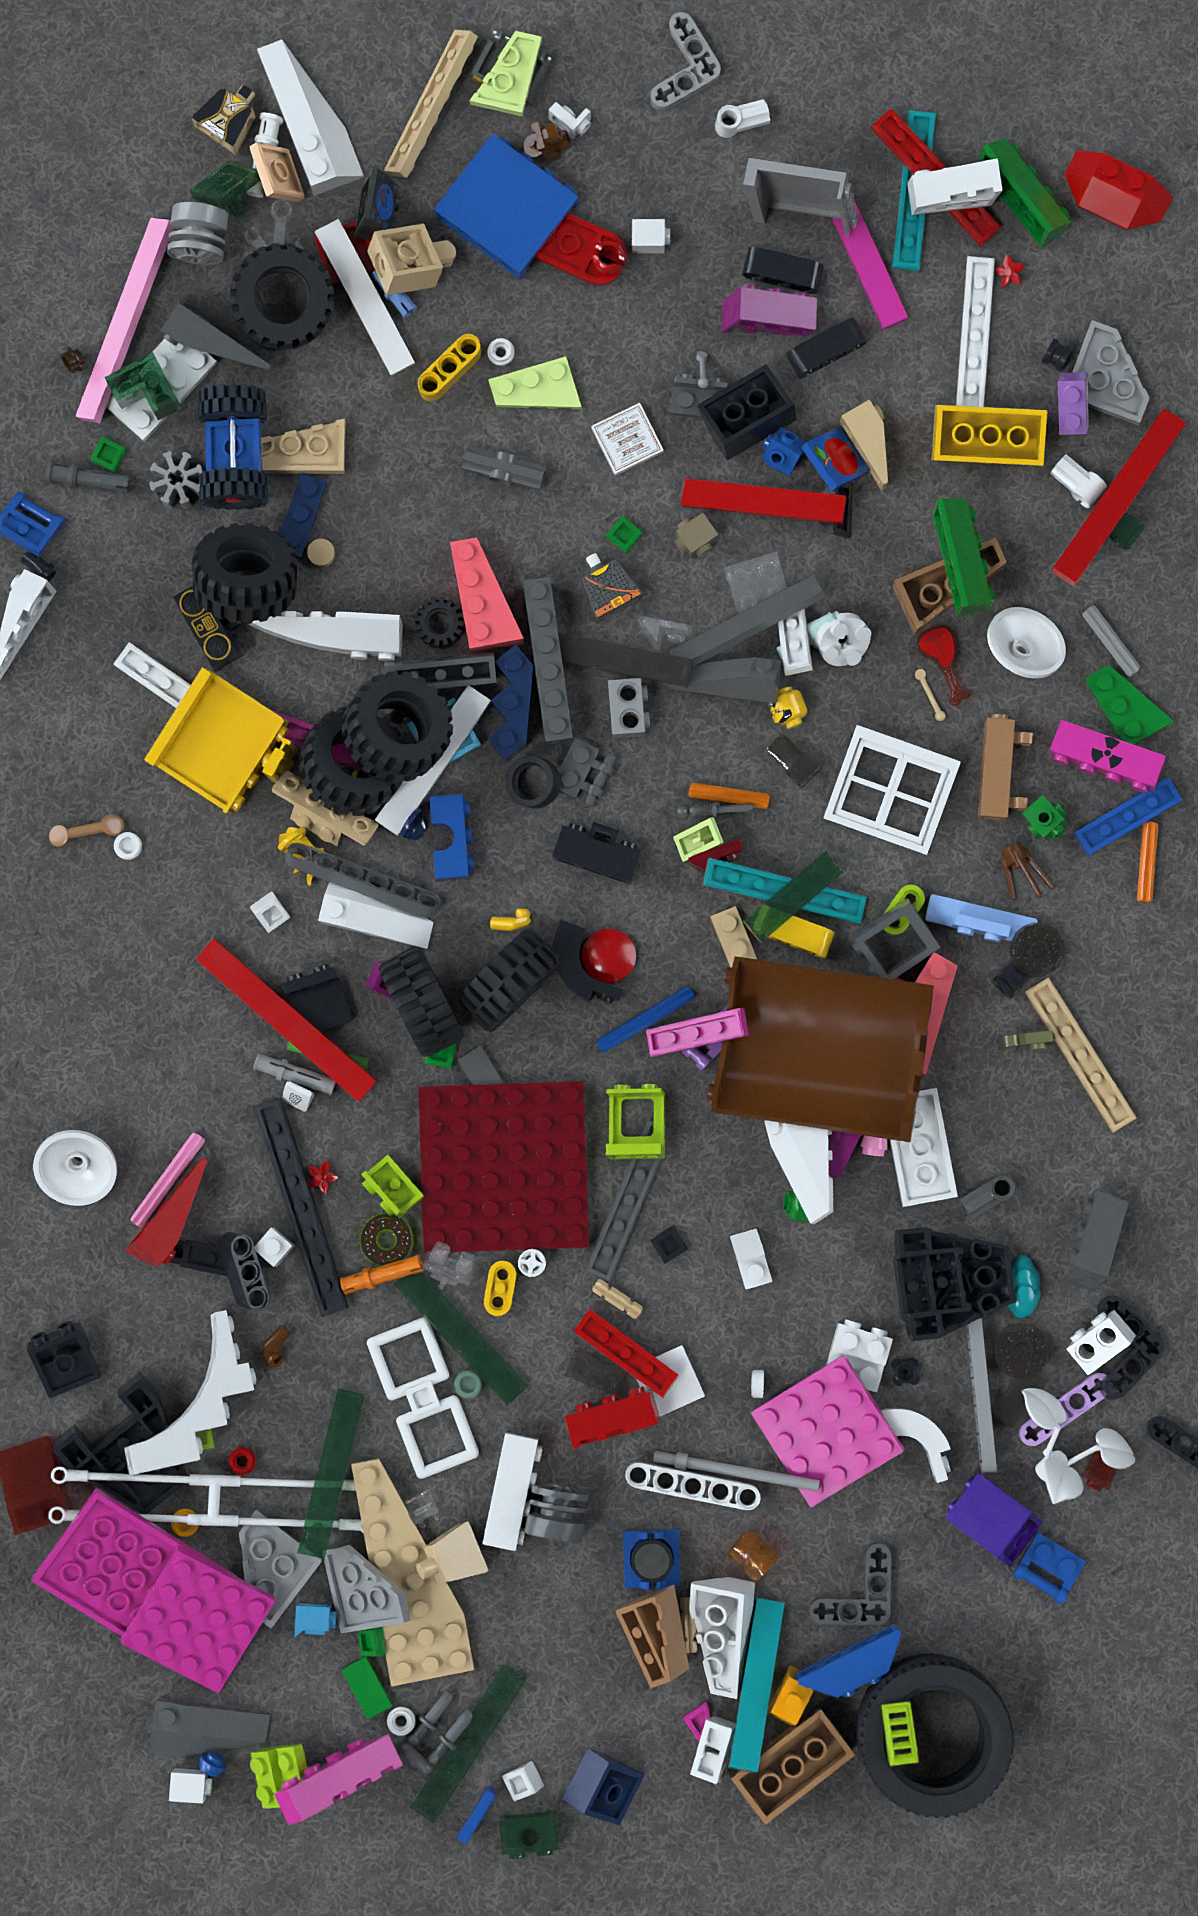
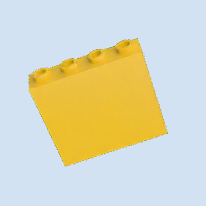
M202 667L144 760L152 766L159 767L223 809L224 813L231 814L233 810L237 812L244 803L245 798L242 796L247 788L252 789L258 781L260 775L257 772L261 768L269 752L273 753L272 749L277 741L281 743V737H286L289 731L286 728L289 721L211 670Z

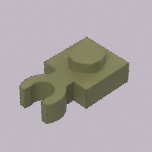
M1052 1030L1003 1036L1004 1048L1030 1045V1050L1046 1049V1043L1053 1042Z

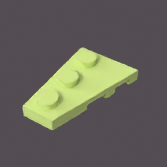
M566 357L488 379L496 407L582 409Z

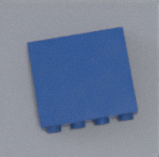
M492 134L434 208L435 218L521 280L527 273V266L574 206L578 207L579 196H577L578 193L572 186L566 183L563 186L555 180L556 176L546 168L540 169L534 164L535 161L524 152L520 154L514 150L509 140L502 136L498 138Z

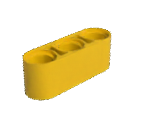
M464 334L459 337L421 374L417 384L422 399L429 402L440 399L478 362L481 357V346L476 336ZM466 345L476 347L472 354L462 352L463 347ZM449 363L457 366L456 370L452 373L444 372L442 370L443 367ZM428 382H434L438 385L436 390L432 392L425 391L423 387Z
M760 905L751 929L756 934H764V937L785 945L789 943V946L809 954L816 953L815 956L824 959L827 957L835 932L765 905Z

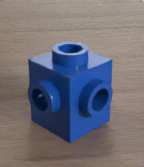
M780 428L775 435L769 434L762 448L766 451L761 460L768 463L771 468L790 476L804 454L801 447L806 442L798 438L795 433Z

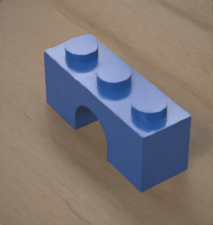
M462 794L430 797L432 826L447 827L454 833V842L448 849L433 851L435 878L437 881L470 879L469 872H474L473 855H468L467 845L472 844L471 828H466L465 818L470 817L469 801H464Z

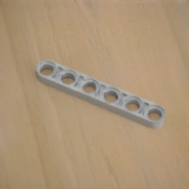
M982 1318L966 1325L968 1349H971L969 1352L971 1377L974 1378L971 1380L974 1404H976V1407H974L976 1430L979 1432V1435H977L979 1460H982L980 1469L982 1475L996 1474L997 1466Z

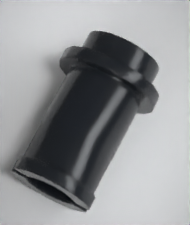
M29 551L23 555L21 562L31 571L48 582L53 579L56 570L52 563L48 564L44 559Z

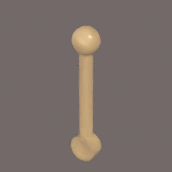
M918 669L915 672V678L921 681L936 712V720L943 721L946 715L940 710L925 679L926 672L923 669Z

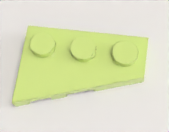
M515 31L499 55L498 61L490 73L488 72L483 79L481 87L470 99V105L523 117L542 37Z

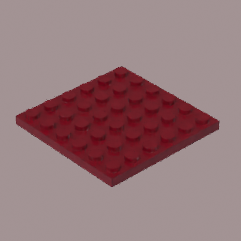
M584 1081L418 1087L421 1193L424 1196L422 1198L423 1253L590 1247Z

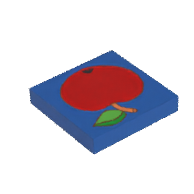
M840 427L806 442L801 447L831 491L863 477L870 471Z

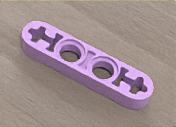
M1094 1373L1057 1399L1063 1406L1066 1414V1421L1059 1424L1060 1429L1105 1398L1100 1390H1096L1091 1393L1095 1399L1090 1401L1088 1394L1082 1390V1387L1086 1385L1087 1390H1090L1096 1385L1094 1380L1097 1378L1102 1381L1106 1374ZM1109 1382L1111 1385L1110 1392L1113 1389V1382ZM1080 1393L1084 1397V1405L1080 1409H1073L1070 1406L1069 1399L1072 1394ZM1029 1418L1020 1426L1018 1431L1019 1438L1024 1444L1036 1446L1052 1436L1054 1429L1052 1428L1045 1433L1042 1428L1036 1433V1440L1032 1438L1026 1439V1428L1030 1426L1034 1429L1038 1426L1032 1418Z

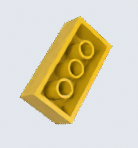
M935 405L932 460L1043 466L1047 410Z

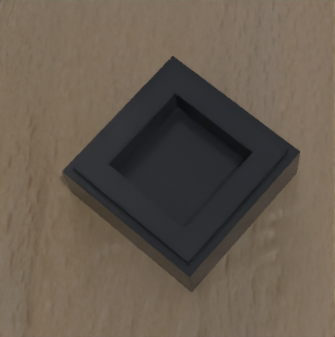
M674 1226L650 1240L664 1264L688 1250Z

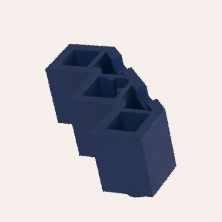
M516 645L495 661L496 668L510 685L495 696L491 702L492 706L507 723L487 738L488 743L505 763H508L527 747L534 667Z

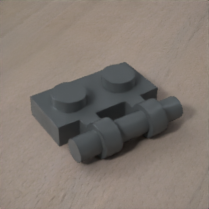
M575 738L558 771L561 779L559 792L576 800L580 790L587 793L583 803L593 807L596 799H600L603 793L602 787L607 777H611L614 771L612 767L617 758L607 754L603 763L599 762L596 758L600 750ZM591 768L598 771L592 785L585 782Z

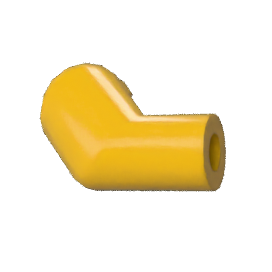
M517 909L515 912L516 918L493 916L490 921V927L492 930L513 931L526 927L531 922V919H529L531 912L528 909Z

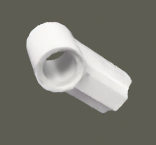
M763 99L736 107L732 105L722 107L718 112L715 123L717 134L724 138H730L737 132L769 124L770 117L767 103ZM730 118L735 124L725 125L722 119Z
M1067 454L1056 464L1050 473L1071 491L1075 500L1078 501L1080 499L1082 501L1080 504L1086 508H1090L1107 489V484L1103 479L1093 472H1087Z

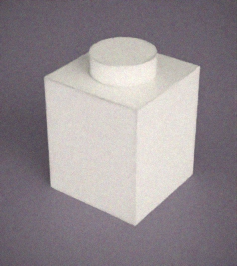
M632 219V253H664L665 245H670V228H665V219Z
M270 1228L254 1248L273 1267H277L295 1245L277 1229Z
M175 1768L171 1772L169 1801L204 1803L206 1796H211L212 1778H208V1775L201 1770Z

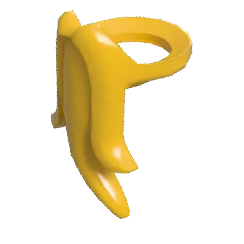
M303 826L300 828L289 827L286 833L279 835L278 849L285 852V854L288 846L292 843H302L313 848L315 847L305 836L306 829ZM292 854L293 856H295V857H297V858H301V859L304 858V857H303L302 855H300V854ZM307 874V884L311 886L313 876Z

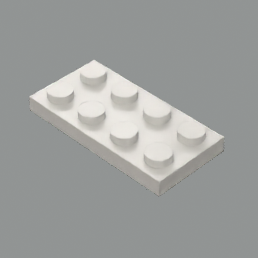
M164 339L109 398L106 408L145 442L218 363L206 352L185 347L180 343L175 346Z
M937 1088L919 1091L911 1143L890 1140L902 1207L958 1197Z

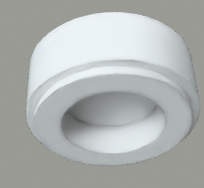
M124 832L115 839L114 850L120 858L132 860L140 855L142 842L134 833Z
M753 1370L751 1396L753 1398H763L764 1370Z

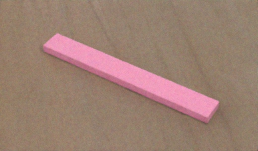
M151 218L75 416L83 421L101 422L167 248L169 233L173 232L170 220Z

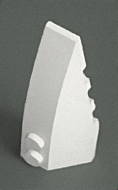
M283 40L258 48L259 56L313 195H318L363 178V172L344 125Z
M285 611L281 613V616L268 617L267 621L259 622L257 620L253 621L252 624H248L265 633L292 643L324 651L351 654L352 659L365 660L367 655L378 656V660L394 661L395 657H401L403 623L400 615L336 612V617H331L320 611H311L309 617H303L302 613Z

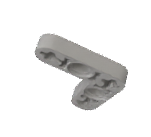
M678 12L671 17L669 31L690 66L657 84L652 89L651 104L659 111H665L712 85L720 77L721 66L693 19L684 12ZM677 21H680L682 24L687 23L686 32L689 36L686 39L682 29H675ZM690 43H699L702 46V51L697 55L690 54L687 50ZM704 57L706 65L709 68L714 67L712 76L708 73L703 74L704 65L701 60ZM683 78H688L693 82V87L687 91L679 88L678 82ZM673 84V88L678 96L675 97L673 92L667 96V102L657 101L658 93L661 92L665 95L671 92L670 85Z

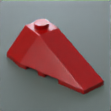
M204 1157L195 1164L175 1188V1193L169 1196L157 1211L158 1214L145 1224L127 1246L125 1251L128 1254L155 1268L162 1262L166 1265L176 1254L173 1248L180 1239L207 1164V1160Z

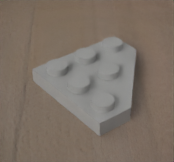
M1092 320L1072 373L1087 372L1088 407L1139 426L1149 401V395L1138 378V372L1122 344V338L1118 330Z
M256 1509L250 1518L268 1517ZM244 1525L239 1531V1538L242 1548L245 1581L275 1596V1603L263 1620L264 1624L272 1628L323 1559L280 1526Z
M345 1545L322 1551L341 1633L400 1624L411 1620L405 1592L352 1546Z

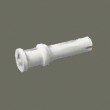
M260 113L261 125L259 134L255 136V143L278 147L277 135L279 126L283 124L284 119L275 114ZM253 162L246 193L250 196L263 198L264 188L255 162Z

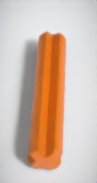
M694 782L690 784L689 788L690 798L720 801L735 805L751 804L755 808L767 809L770 796L766 793Z
M1147 821L1142 825L1137 900L1144 903L1152 902L1158 823Z

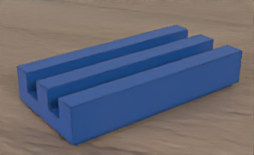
M490 1786L486 1787L458 1833V1840L464 1844L468 1843L496 1797V1790Z

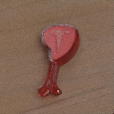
M937 625L922 632L917 637V650L921 656L935 662L950 688L951 696L949 703L953 706H958L962 699H969L971 692L960 687L953 670L957 657L955 635L950 627L945 625Z

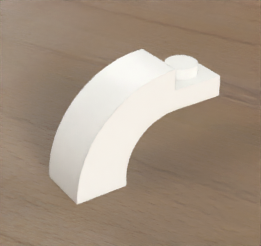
M904 1408L880 1409L896 1436H909L922 1444L926 1451L935 1482L939 1483L948 1480L946 1473L951 1472L946 1456L941 1457L940 1452L950 1450V1446L941 1430L931 1420L915 1411Z

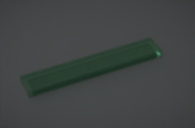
M423 1272L399 1278L394 1283L397 1289L507 1406L528 1387L524 1380Z
M340 1388L337 1389L297 1554L325 1560L365 1394Z
M505 1664L501 1666L472 1711L471 1722L453 1743L456 1749L454 1751L450 1748L447 1750L410 1808L432 1823L435 1822L526 1682V1678Z

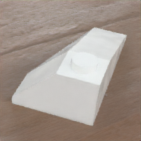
M25 569L21 575L17 574L10 587L12 590L9 594L0 630V680L56 593V590L46 579Z
M344 873L348 877H356L355 875ZM329 882L318 919L321 924L425 949L428 948L434 923L426 917Z
M765 1120L771 1147L810 1224H816L833 1213V1179L829 1176V1161L832 1160V1151L828 1150V1135L832 1134V1130Z
M724 1577L693 1581L691 1583L689 1610L691 1618L695 1621L697 1629L696 1638L698 1644H701L704 1656L703 1666L711 1694L734 1699L739 1697L753 1612L755 1582Z

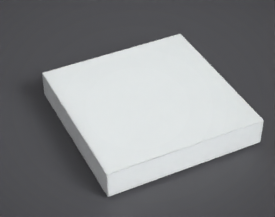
M682 1345L655 1357L679 1375L664 1398L653 1392L660 1416L705 1396ZM637 1380L640 1387L644 1386L645 1391L651 1390Z

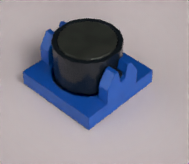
M679 1529L623 1531L625 1588L662 1589L673 1584L674 1586H681Z

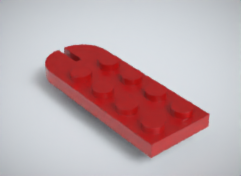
M568 213L533 259L591 285L605 286L619 278L622 273V267H625L627 255L625 245L617 235ZM604 258L606 260L613 262L614 264L609 265L607 263L602 262L601 259Z

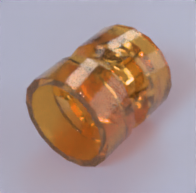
M751 1528L739 1538L726 1554L736 1565H743L744 1572L754 1582L758 1581L779 1558V1555L769 1545H762V1538Z

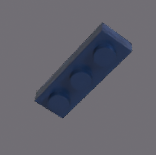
M303 473L300 474L281 531L282 538H286L292 544L297 558L300 559L303 558L327 485L326 480Z

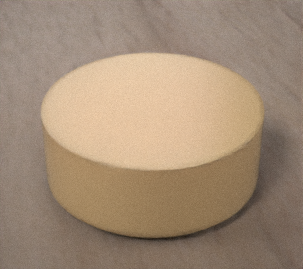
M316 539L310 543L307 555L313 565L326 567L333 562L335 550L328 540Z

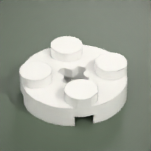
M841 613L836 615L837 619L831 622L827 620L820 627L816 636V646L820 655L827 663L834 666H854L861 661L862 655L869 646L871 630L858 615ZM845 635H847V641L840 644L838 640L844 639Z

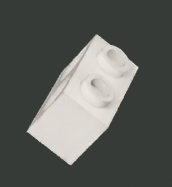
M1115 1310L1108 1315L1102 1312L1091 1321L1093 1326L1086 1331L1084 1328H1081L1070 1337L1072 1342L1067 1350L1087 1375L1129 1346L1136 1336ZM1104 1328L1112 1329L1116 1337L1108 1336ZM1083 1344L1092 1345L1095 1352L1086 1351Z
M717 1716L705 1721L690 1775L715 1784L726 1779L736 1723Z

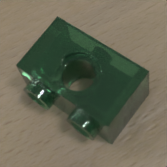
M556 1811L500 1816L499 1826L502 1855H509L510 1859L523 1858L525 1853L537 1852V1856H548L554 1854L553 1850L559 1849ZM526 1829H532L536 1832L537 1838L533 1842H527L522 1838V1832Z

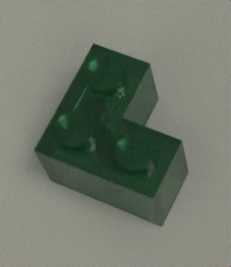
M154 353L104 377L121 409L145 397L157 420L182 409Z

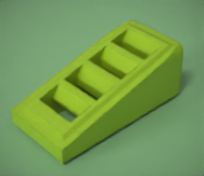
M910 1701L881 1704L889 1764L893 1766L919 1762ZM905 1712L906 1717L889 1719V1713ZM907 1724V1729L891 1731L892 1725ZM908 1736L909 1741L893 1743L892 1738ZM910 1748V1753L894 1754V1750Z

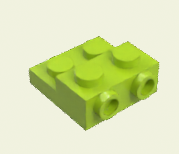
M302 1744L270 1746L251 1753L250 1768L256 1776L258 1784L256 1795L262 1802L263 1809L280 1808L274 1793L283 1788L281 1783L294 1776H297L298 1779L305 1776L304 1770L307 1769Z

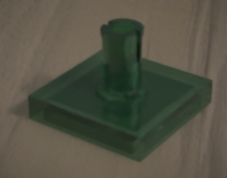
M229 160L189 191L195 200L221 209L228 206L231 215L237 217L244 214L247 210L241 195L259 183L261 179L257 169Z

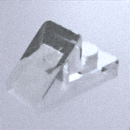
M644 616L638 617V627L658 657L660 656L663 636L668 637V641L683 644L684 640L688 641L691 638L692 625Z

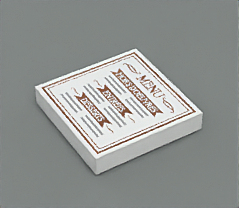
M640 403L591 426L615 476L664 453Z

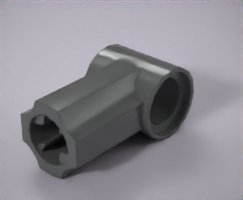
M996 1175L988 1182L961 1197L960 1200L970 1217L974 1219L1000 1202L1011 1198L1015 1192V1185L1011 1178L1005 1175ZM999 1180H1006L1008 1182L1009 1190L1004 1195L995 1193L994 1185Z

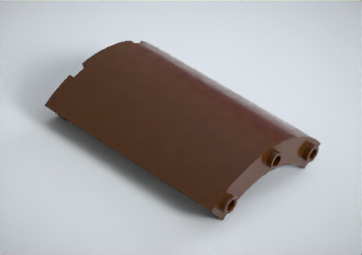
M735 956L732 967H727L725 983L729 984L727 1011L744 1008L749 1036L722 1042L715 1083L709 1084L707 1100L712 1101L711 1112L911 1143L917 1097H919L934 985Z

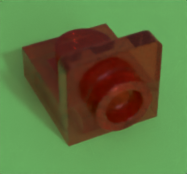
M1095 1451L1092 1453L1081 1476L1088 1479L1085 1485L1101 1492L1102 1488L1110 1490L1112 1487L1110 1483L1117 1468L1107 1465L1102 1460L1101 1452Z

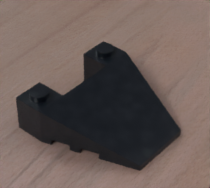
M141 1372L118 1389V1397L132 1413L93 1445L75 1424L53 1441L52 1451L69 1470H88V1473L129 1474L124 1448L144 1442L170 1426L158 1392ZM184 1464L139 1473L145 1475L188 1476ZM88 1480L94 1486L104 1489L114 1495L116 1499L141 1514L150 1513L185 1484Z

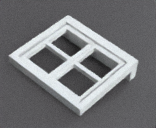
M856 725L824 818L927 855L960 761ZM864 746L898 758L888 787L854 776ZM907 762L941 773L931 803L897 791ZM851 780L886 792L876 821L841 809ZM895 796L929 808L919 837L884 825Z

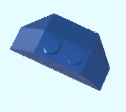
M893 1624L838 1653L794 1673L799 1685L837 1698L842 1695L843 1697H849L859 1690L858 1687L866 1683L869 1685L875 1684L883 1679L884 1674L888 1673L901 1633L896 1624Z

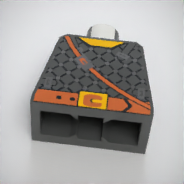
M594 553L584 560L590 573L582 577V583L597 623L642 599L641 590L616 560L604 565L598 553Z

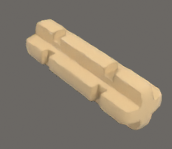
M602 1279L597 1280L592 1288L594 1293L600 1297L604 1296L606 1301L620 1310L627 1311L626 1314L636 1319L639 1317L643 1310L640 1304L630 1301L631 1298L616 1288H610L609 1284Z
M683 1597L680 1599V1609L683 1611L681 1613V1625L686 1653H695L697 1651V1640H695L697 1634L694 1619L691 1618L689 1610L690 1597Z

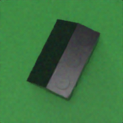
M767 364L697 404V409L714 442L727 461L767 438L769 434H774L780 428H784L797 420L794 403Z

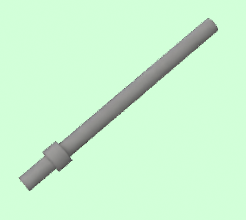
M655 1451L653 1462L675 1465L676 1469L686 1470L691 1468L807 1490H819L820 1480L689 1457V1454L682 1452L672 1454Z

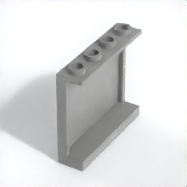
M753 158L748 159L743 186L754 222L765 224L768 208L841 219L844 233L847 237L850 235L851 228L856 227L858 212H855L854 193H851L852 183L848 182L847 173Z

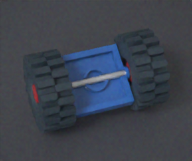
M218 384V386L211 385L208 388H201L198 391V420L205 424L206 471L199 474L201 505H206L208 508L214 507V509L224 508L225 510L253 509V507L259 508L262 505H267L268 475L262 471L261 423L267 420L266 391H263L262 388H257V386H247V384Z

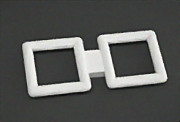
M422 1317L369 1338L367 1346L387 1398L395 1400L407 1396L412 1411L399 1416L396 1422L417 1477L424 1479L477 1458L479 1450L459 1398L456 1395H452L439 1400L434 1389V1384L449 1378V1371L429 1319ZM421 1330L437 1372L395 1388L380 1346ZM451 1408L466 1450L425 1466L409 1424Z

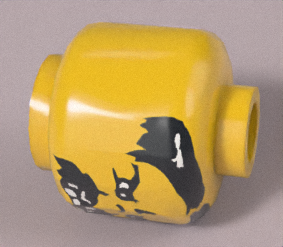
M791 686L779 690L776 703H768L775 724L779 726L786 725L787 729L801 725V719L808 713L801 692L793 690Z

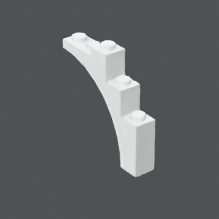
M226 1310L210 1315L213 1335L211 1359L205 1380L193 1402L164 1431L144 1442L124 1448L130 1475L200 1460L199 1454L203 1453L201 1439L195 1436V1432L227 1425L226 1419L230 1418L229 1408L226 1402L223 1403L222 1398L254 1390L253 1385L256 1384L254 1369L249 1368V1363L237 1364V1360L240 1359V1352L237 1343H233L231 1332H234V1323L232 1317L227 1316Z

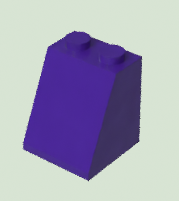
M978 1473L976 1477H971L964 1487L965 1492L960 1499H956L950 1504L947 1510L949 1514L946 1516V1519L1011 1567L1043 1522Z

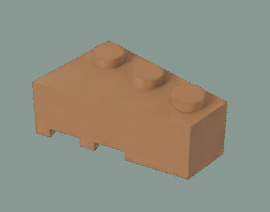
M674 1584L634 1598L615 1610L650 1688L671 1682L689 1669Z

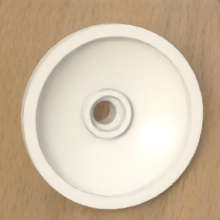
M1023 607L1007 608L999 612L988 627L987 639L993 655L1005 668L1017 675L1027 678H1044L1056 672L1064 661L1066 647L1062 634L1051 620L1037 611Z
M66 1130L55 1133L42 1142L34 1157L33 1171L38 1185L49 1197L63 1204L82 1206L97 1202L109 1193L116 1180L117 1162L110 1147L99 1137L85 1131ZM74 1157H80L82 1161H77Z

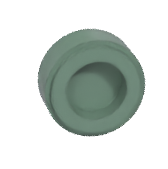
M463 1371L455 1378V1391L463 1398H473L481 1391L482 1380L474 1371Z

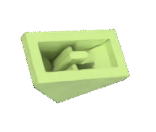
M714 817L673 837L683 862L687 861L688 857L721 846L724 843Z

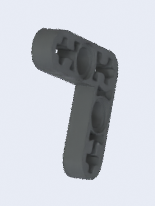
M875 1542L866 1549L865 1598H816L809 1606V1615L812 1620L819 1624L883 1625L886 1623L891 1613V1552L889 1548L883 1543ZM878 1547L881 1548L882 1553H886V1558H881L880 1567H886V1572L879 1570L870 1572V1566L876 1568V1561L870 1555L875 1553ZM874 1576H882L885 1579L886 1585L883 1590L874 1591L871 1589L870 1580ZM819 1603H824L825 1608L834 1609L833 1603H838V1619H833V1613H825L824 1618H819L818 1613H814V1608H819ZM851 1603L857 1607V1615L854 1618L846 1619L842 1616L841 1611L845 1604ZM861 1603H866V1610H873L876 1604H880V1608L885 1610V1614H881L878 1620L875 1619L873 1614H865L866 1620H861Z

